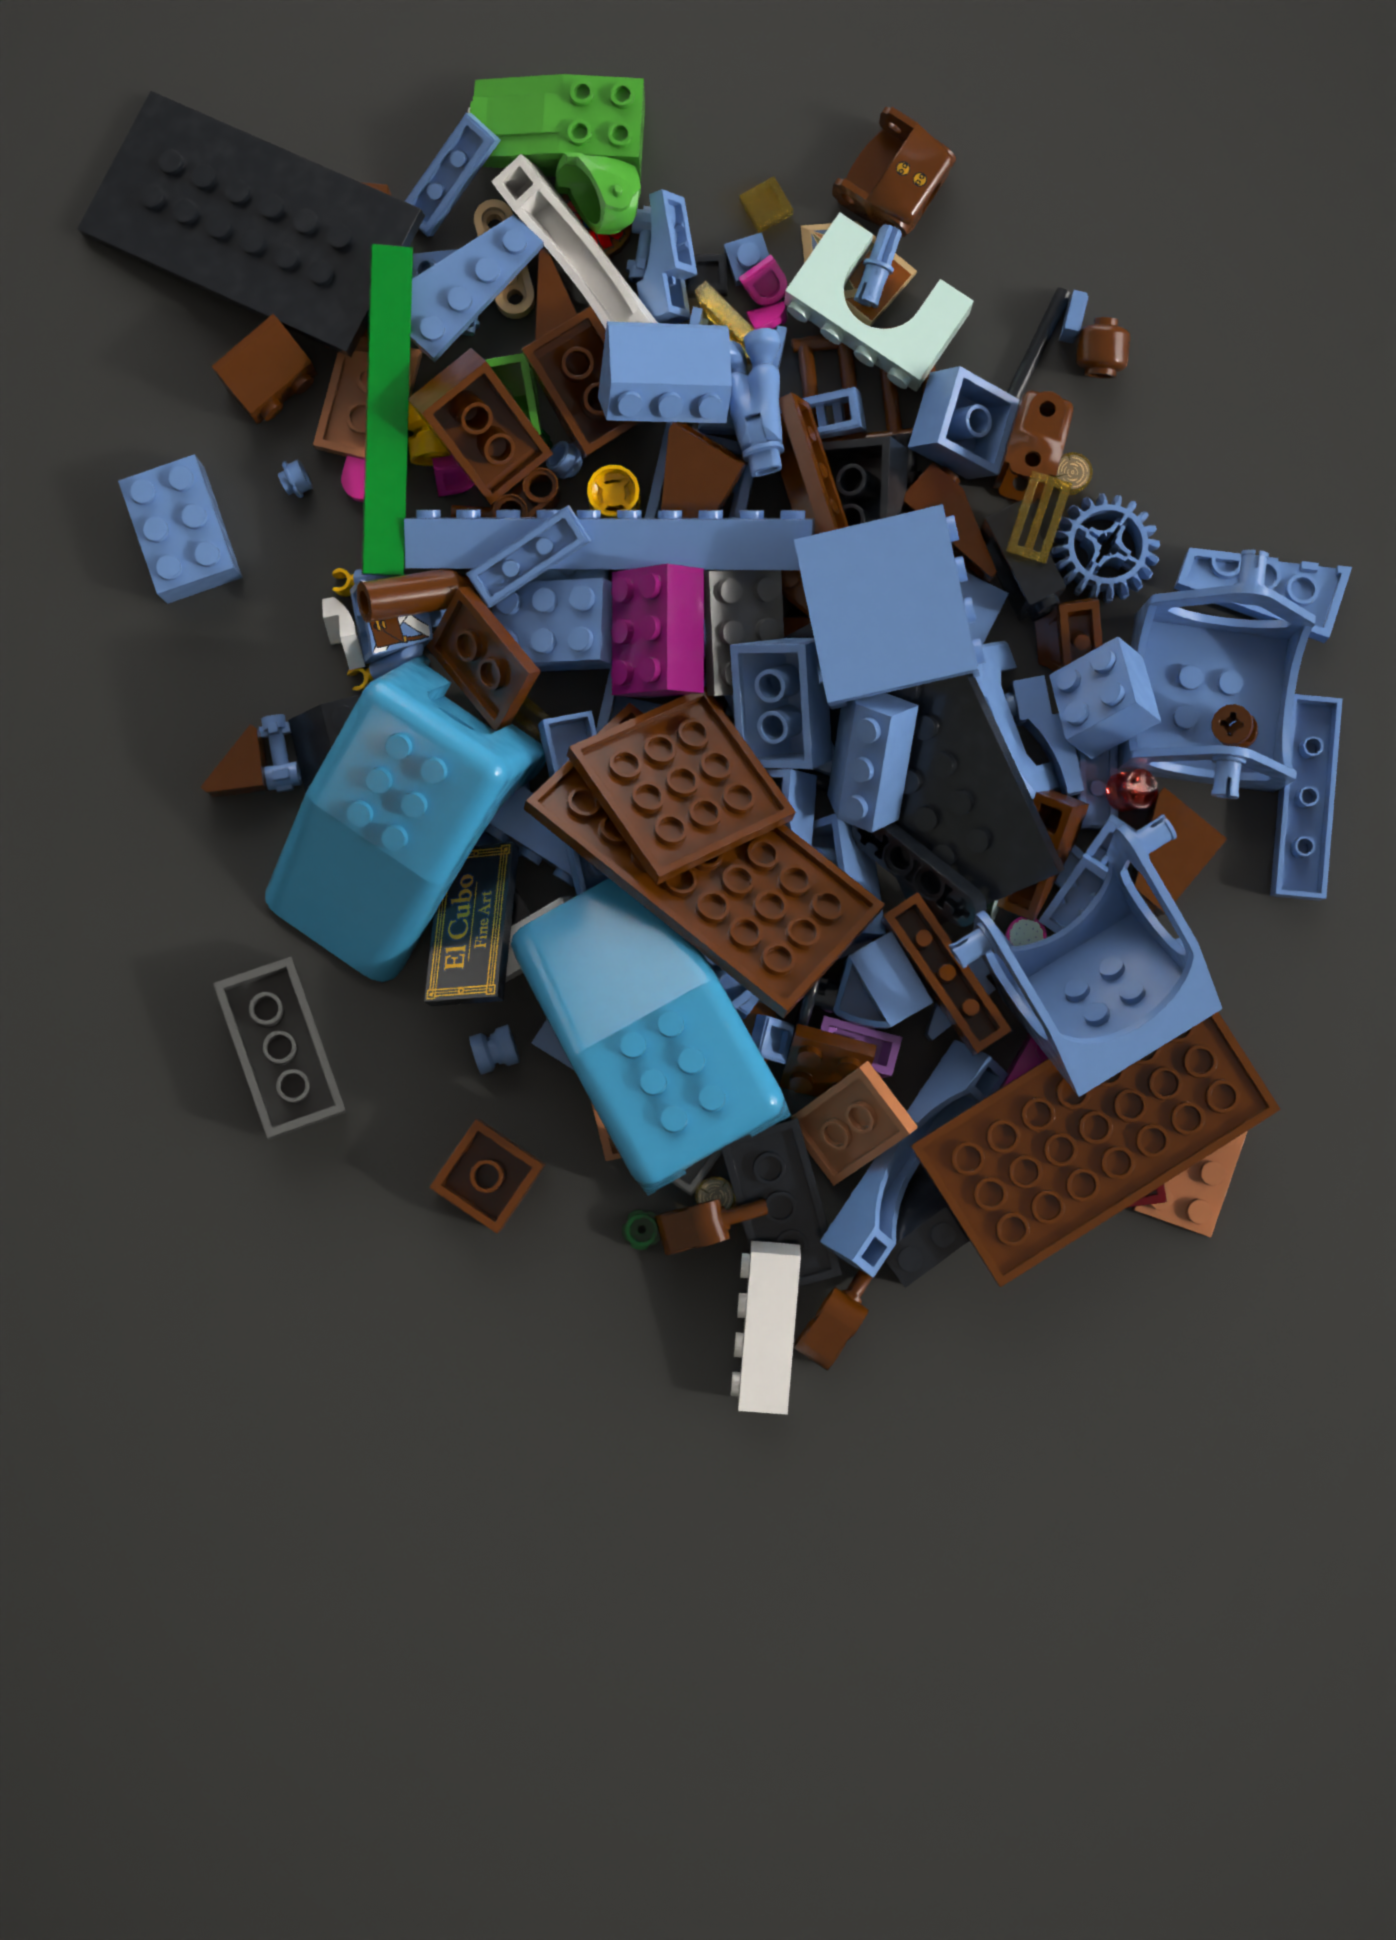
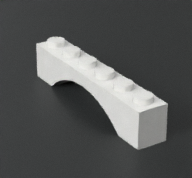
M520 154L491 181L517 216L544 242L546 249L588 301L605 330L607 321L658 323L537 165Z

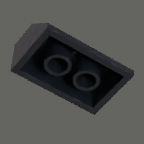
M361 695L320 704L288 720L305 794Z
M924 1168L915 1173L907 1185L898 1214L896 1245L885 1260V1263L905 1288L970 1241Z

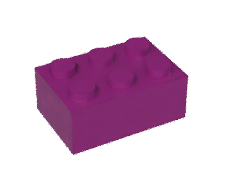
M667 563L612 572V695L658 698L704 693V569Z

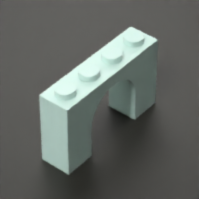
M839 212L785 290L784 304L788 306V312L797 320L804 323L809 320L821 328V334L830 342L837 345L842 342L854 350L855 357L865 365L873 367L875 364L886 371L888 379L898 387L903 389L910 387L917 391L969 316L974 301L940 279L915 316L903 325L895 328L879 329L862 323L848 308L844 297V288L870 250L873 234Z

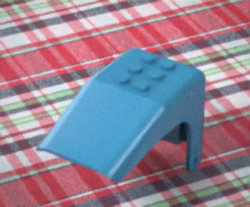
M424 655L413 658L371 681L365 687L305 794L265 891V901L270 910L361 974L380 982L392 980L402 971L451 884L488 824L510 796L534 779L546 764L542 744L513 724L495 731L444 696L452 682L429 667L430 659Z
M606 879L532 920L513 935L511 947L524 976L627 1169L648 1196L687 1174V1168L746 1135L750 1134L753 1137L776 1123L791 1117L781 1088L705 955L611 879Z

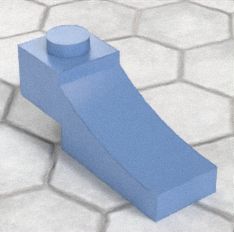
M661 189L649 194L651 207L650 252L644 278L636 284L639 299L658 323L678 324L689 320L691 317L685 280L698 274L685 199L682 196Z
M1041 675L1012 681L1008 687L1009 693H1004L1016 726L1024 725L1040 744L1049 761L1053 764L1061 786V793L1070 797L1081 794L1084 791L1076 748L1066 741L1059 713L1052 714L1045 676Z
M1111 814L1038 921L1057 933L1078 918L1094 900L1106 878L1109 867L1107 850L1115 829L1123 824L1134 832L1137 830Z

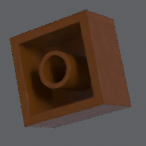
M475 1119L429 1188L498 1234L546 1166V1163L481 1119Z

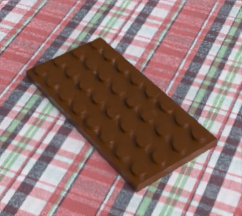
M629 703L598 733L644 713ZM570 760L534 792L524 805V810L783 1019L877 917L885 905L786 825L779 826L656 885Z
M1217 1012L1078 1097L1049 1058L917 1140L910 1147L997 1285L1002 1287L1281 1109L1222 1016Z

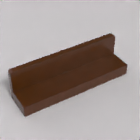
M790 392L779 398V405L782 412L780 414L782 444L785 449L780 454L782 464L780 473L792 510H805V518H815V534L849 527L810 404Z

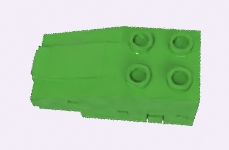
M556 74L475 80L473 101L470 102L468 113H472L501 140L482 167L506 168L522 154L537 165L545 176L556 177L557 166L564 153H583L584 155L605 156L629 163L636 167L641 181L645 116L644 78Z

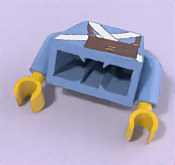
M337 568L333 571L332 576L336 579L347 578L345 585L333 587L332 590L342 597L351 595L364 663L369 664L368 669L357 668L348 670L347 676H354L362 672L364 682L352 689L363 692L371 681L415 657L422 656L424 647L433 638L432 627L438 626L446 609L366 623L358 608L357 586L359 582L389 577L361 575L362 569H357L354 571V574H350L344 568Z

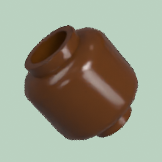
M1095 317L1094 324L1084 326L1078 334L1076 364L1084 369V375L1093 378L1111 379L1116 377L1117 372L1124 370L1128 364L1131 339L1129 331L1119 327L1118 319L1111 317Z

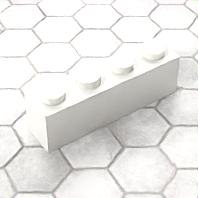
M751 1241L750 1254L742 1253L740 1278H748L747 1293H739L737 1318H745L744 1332H736L734 1357H741L740 1372H732L731 1396L738 1397V1411L788 1414L801 1260L800 1244Z

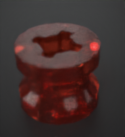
M1145 769L1115 773L1110 777L1106 786L1108 802L1119 812L1146 809L1153 805L1158 794V785L1155 777L1150 771Z

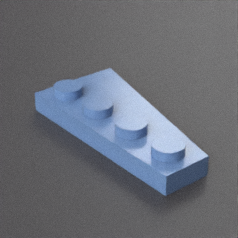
M513 214L412 278L411 341L432 361L436 362L544 247V242Z
M1189 548L1182 562L1174 589L1186 591L1238 583L1241 554ZM1268 557L1264 585L1316 616L1315 626H1313L1309 638L1325 643L1330 637L1352 567L1340 565L1336 568L1318 566L1319 563L1302 561L1300 564L1280 562L1278 558ZM1234 602L1215 603L1259 620H1284L1256 605Z

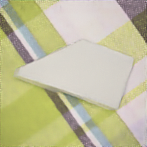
M335 597L322 599L323 620L330 644L342 643L349 670L365 667L360 642L349 611Z

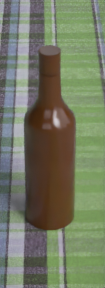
M437 569L359 582L357 586V602L363 620L366 623L444 610L449 606L458 588L470 586L474 592H477L467 575L455 569Z

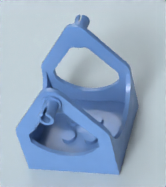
M1256 550L1241 551L1239 582L1234 585L1154 594L1137 611L1134 617L1131 647L1143 656L1161 722L1118 745V772L1213 784L1211 796L1224 799H1238L1239 788L1274 793L1296 780L1297 771L1292 767L1290 750L1292 710L1303 653L1313 626H1315L1316 616L1264 585L1269 553L1260 550L1259 555H1255ZM1234 602L1260 606L1284 620L1225 618L1196 613L1179 607ZM1230 704H1237L1243 706L1255 718L1258 724V735L1250 747L1226 746L1214 736L1211 722L1214 714L1220 708Z
M1163 814L1136 832L1123 824L1115 829L1107 850L1109 867L1101 889L1086 910L1059 932L1031 944L1008 946L993 920L982 910L975 914L973 931L955 943L948 945L962 969L978 958L983 957L1004 1003L1078 1097L1223 1009L1200 946L1149 859V853L1177 838L1175 829ZM1130 862L1145 878L1181 939L1183 946L1166 931L1137 891L1127 870Z

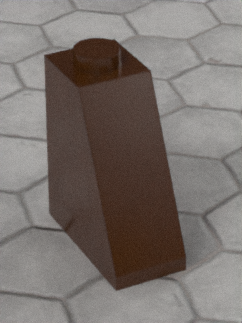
M673 422L668 431L661 510H682V518H698V510H722L747 467L748 462H745L743 458L687 423Z
M1164 787L1153 796L1145 825L1163 814L1175 829L1177 838L1149 853V859L1174 902H1176L1227 838ZM1133 867L1131 880L1149 909L1158 917L1165 914L1143 875Z

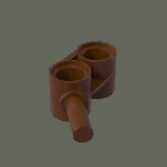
M535 468L524 477L523 482L510 494H505L498 498L495 503H492L491 507L452 505L451 517H456V510L478 509L481 510V517H496V510L512 508L521 510L522 517H536V510H552L559 503L561 494L558 479L547 468ZM545 482L552 486V491L546 497H535L531 494L534 485Z
M764 1198L729 1209L721 1206L720 1199H714L668 1211L654 1217L665 1255H671L728 1240L731 1238L729 1234L730 1225L769 1213Z
M858 1270L847 1290L833 1287L819 1307L815 1318H811L797 1338L793 1348L826 1371L829 1370L842 1352L846 1342L854 1336L869 1312V1309L862 1305L860 1298L873 1277Z

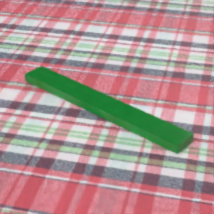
M372 244L370 248L361 575L388 577L404 575V519L406 516L413 247Z

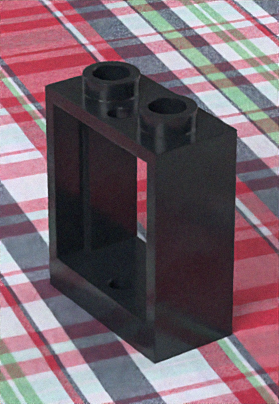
M1021 500L986 517L980 531L996 568V576L1003 590L1009 593L1007 598L1018 620L1021 621L1030 616L1032 621H1036L1052 612L1053 607L1060 603L1059 597L1066 589V585L1028 510Z

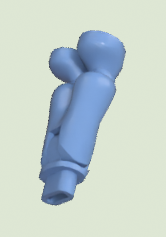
M760 328L748 332L744 336L745 349L738 342L730 340L732 390L729 411L742 451L743 460L749 463L752 477H761L780 471L782 469L780 454L785 450L782 444L779 405L780 374L779 370L773 365L781 343L779 333L771 328ZM746 353L752 364V371L749 375L747 373Z

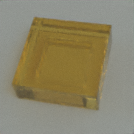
M774 176L744 192L739 197L742 206L758 233L793 215L794 210Z

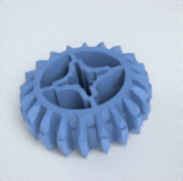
M1103 493L1098 495L1095 506L1089 497H1085L1081 501L1082 509L1075 505L1070 506L1067 511L1070 518L1061 517L1057 522L1062 531H1055L1051 539L1060 545L1053 547L1050 555L1055 558H1063L1055 565L1059 572L1067 570L1068 574L1063 578L1065 585H1069L1073 580L1078 584L1074 589L1076 596H1079L1086 588L1090 590L1088 598H1097L1099 592H1102L1105 603H1111L1115 590L1117 596L1124 600L1129 596L1128 587L1138 592L1143 587L1140 579L1149 580L1152 577L1153 572L1148 566H1155L1159 561V557L1151 553V551L1157 550L1160 547V541L1148 539V537L1156 532V525L1144 527L1142 523L1149 514L1144 511L1136 516L1133 513L1137 505L1135 501H1131L1124 508L1121 507L1122 497L1120 495H1116L1111 504H1108L1107 497ZM1094 520L1114 522L1111 528L1103 531L1093 527L1087 529L1082 526ZM1125 529L1134 542L1135 558L1130 555L1131 551L1122 542V534ZM1114 535L1110 543L1109 553L1103 555L1097 563L1096 559L1100 554L1101 544L1107 542L1110 536ZM1074 538L1080 541L1079 546L1088 554L1089 561L1086 568L1077 559L1074 549ZM1104 566H1111L1117 570L1122 567L1128 571L1124 575L1114 578L1096 576L1098 570Z

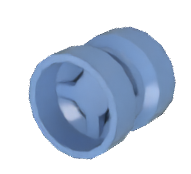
M508 1024L496 1028L494 1033L490 1034L488 1038L482 1033L469 1037L472 1052L481 1075L492 1072L496 1067V1063L507 1066L520 1063L517 1047Z

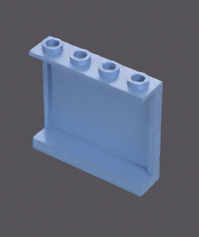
M943 504L794 539L826 698L832 710L848 706L847 701L970 673H973V677L980 676L977 664L986 662L981 639H972L969 623L977 622L972 597L963 598L960 583L968 581L963 556L954 558L951 542L959 540L954 515L945 516Z

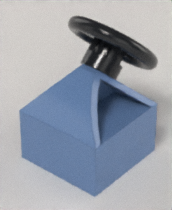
M891 931L849 955L843 962L839 981L821 977L800 1000L795 1026L797 1027V1024L807 1026L813 1006L820 1007L821 1011L829 1013L833 1011L836 1016L847 1022L871 1029L886 1030L932 1004L933 1001Z

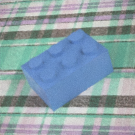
M195 454L118 481L156 593L167 604L243 578L205 467Z
M605 578L529 582L492 607L494 616L541 672L612 669L611 581Z

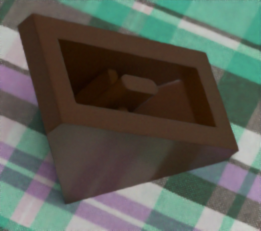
M250 724L200 788L213 797L269 791L264 773V767H267L265 741L261 737L260 731Z

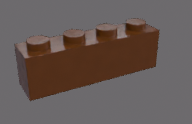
M918 892L883 915L881 922L888 932H893L915 972L972 1056L1012 1031L969 966L967 965L966 968L962 969L948 946L952 941Z

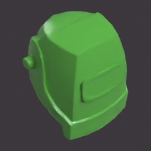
M564 153L558 163L555 179L556 191L569 196L579 216L596 234H616L633 223L641 194L640 179L635 166L618 159L584 155L583 153Z

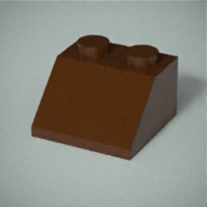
M274 314L211 366L227 391L257 425L264 419L269 421L275 418L282 411L283 403L292 395H300L308 390L314 382L313 377L318 374L310 359Z

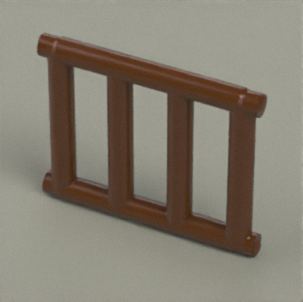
M898 326L885 327V328H879V329H889V328H895V327H898ZM822 334L791 339L793 353H798L803 398L818 395L814 352L837 349L842 389L851 387L858 389L854 351L842 342L839 345L834 344ZM935 365L930 372L936 371ZM879 367L886 430L821 439L822 442L912 433L914 427L902 429L898 386L888 379L886 371ZM929 374L921 384L922 396L926 388ZM844 403L845 421L851 420L848 403ZM812 408L816 426L819 427L816 408Z

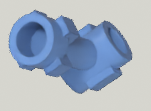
M649 206L637 209L636 217L632 223V233L639 234L636 258L635 260H628L626 272L629 273L628 280L635 284L643 280L649 258L651 243V207Z
M284 714L262 717V726L259 727L262 738H268L273 763V766L264 767L268 790H277L278 793L294 790V786L302 785L298 762L289 763L284 735L291 733L290 723L286 722Z

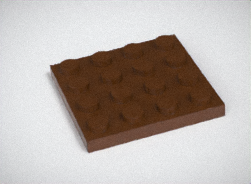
M706 686L704 687V693L684 695L569 746L566 755L656 885L792 821L796 813L715 698L707 696Z

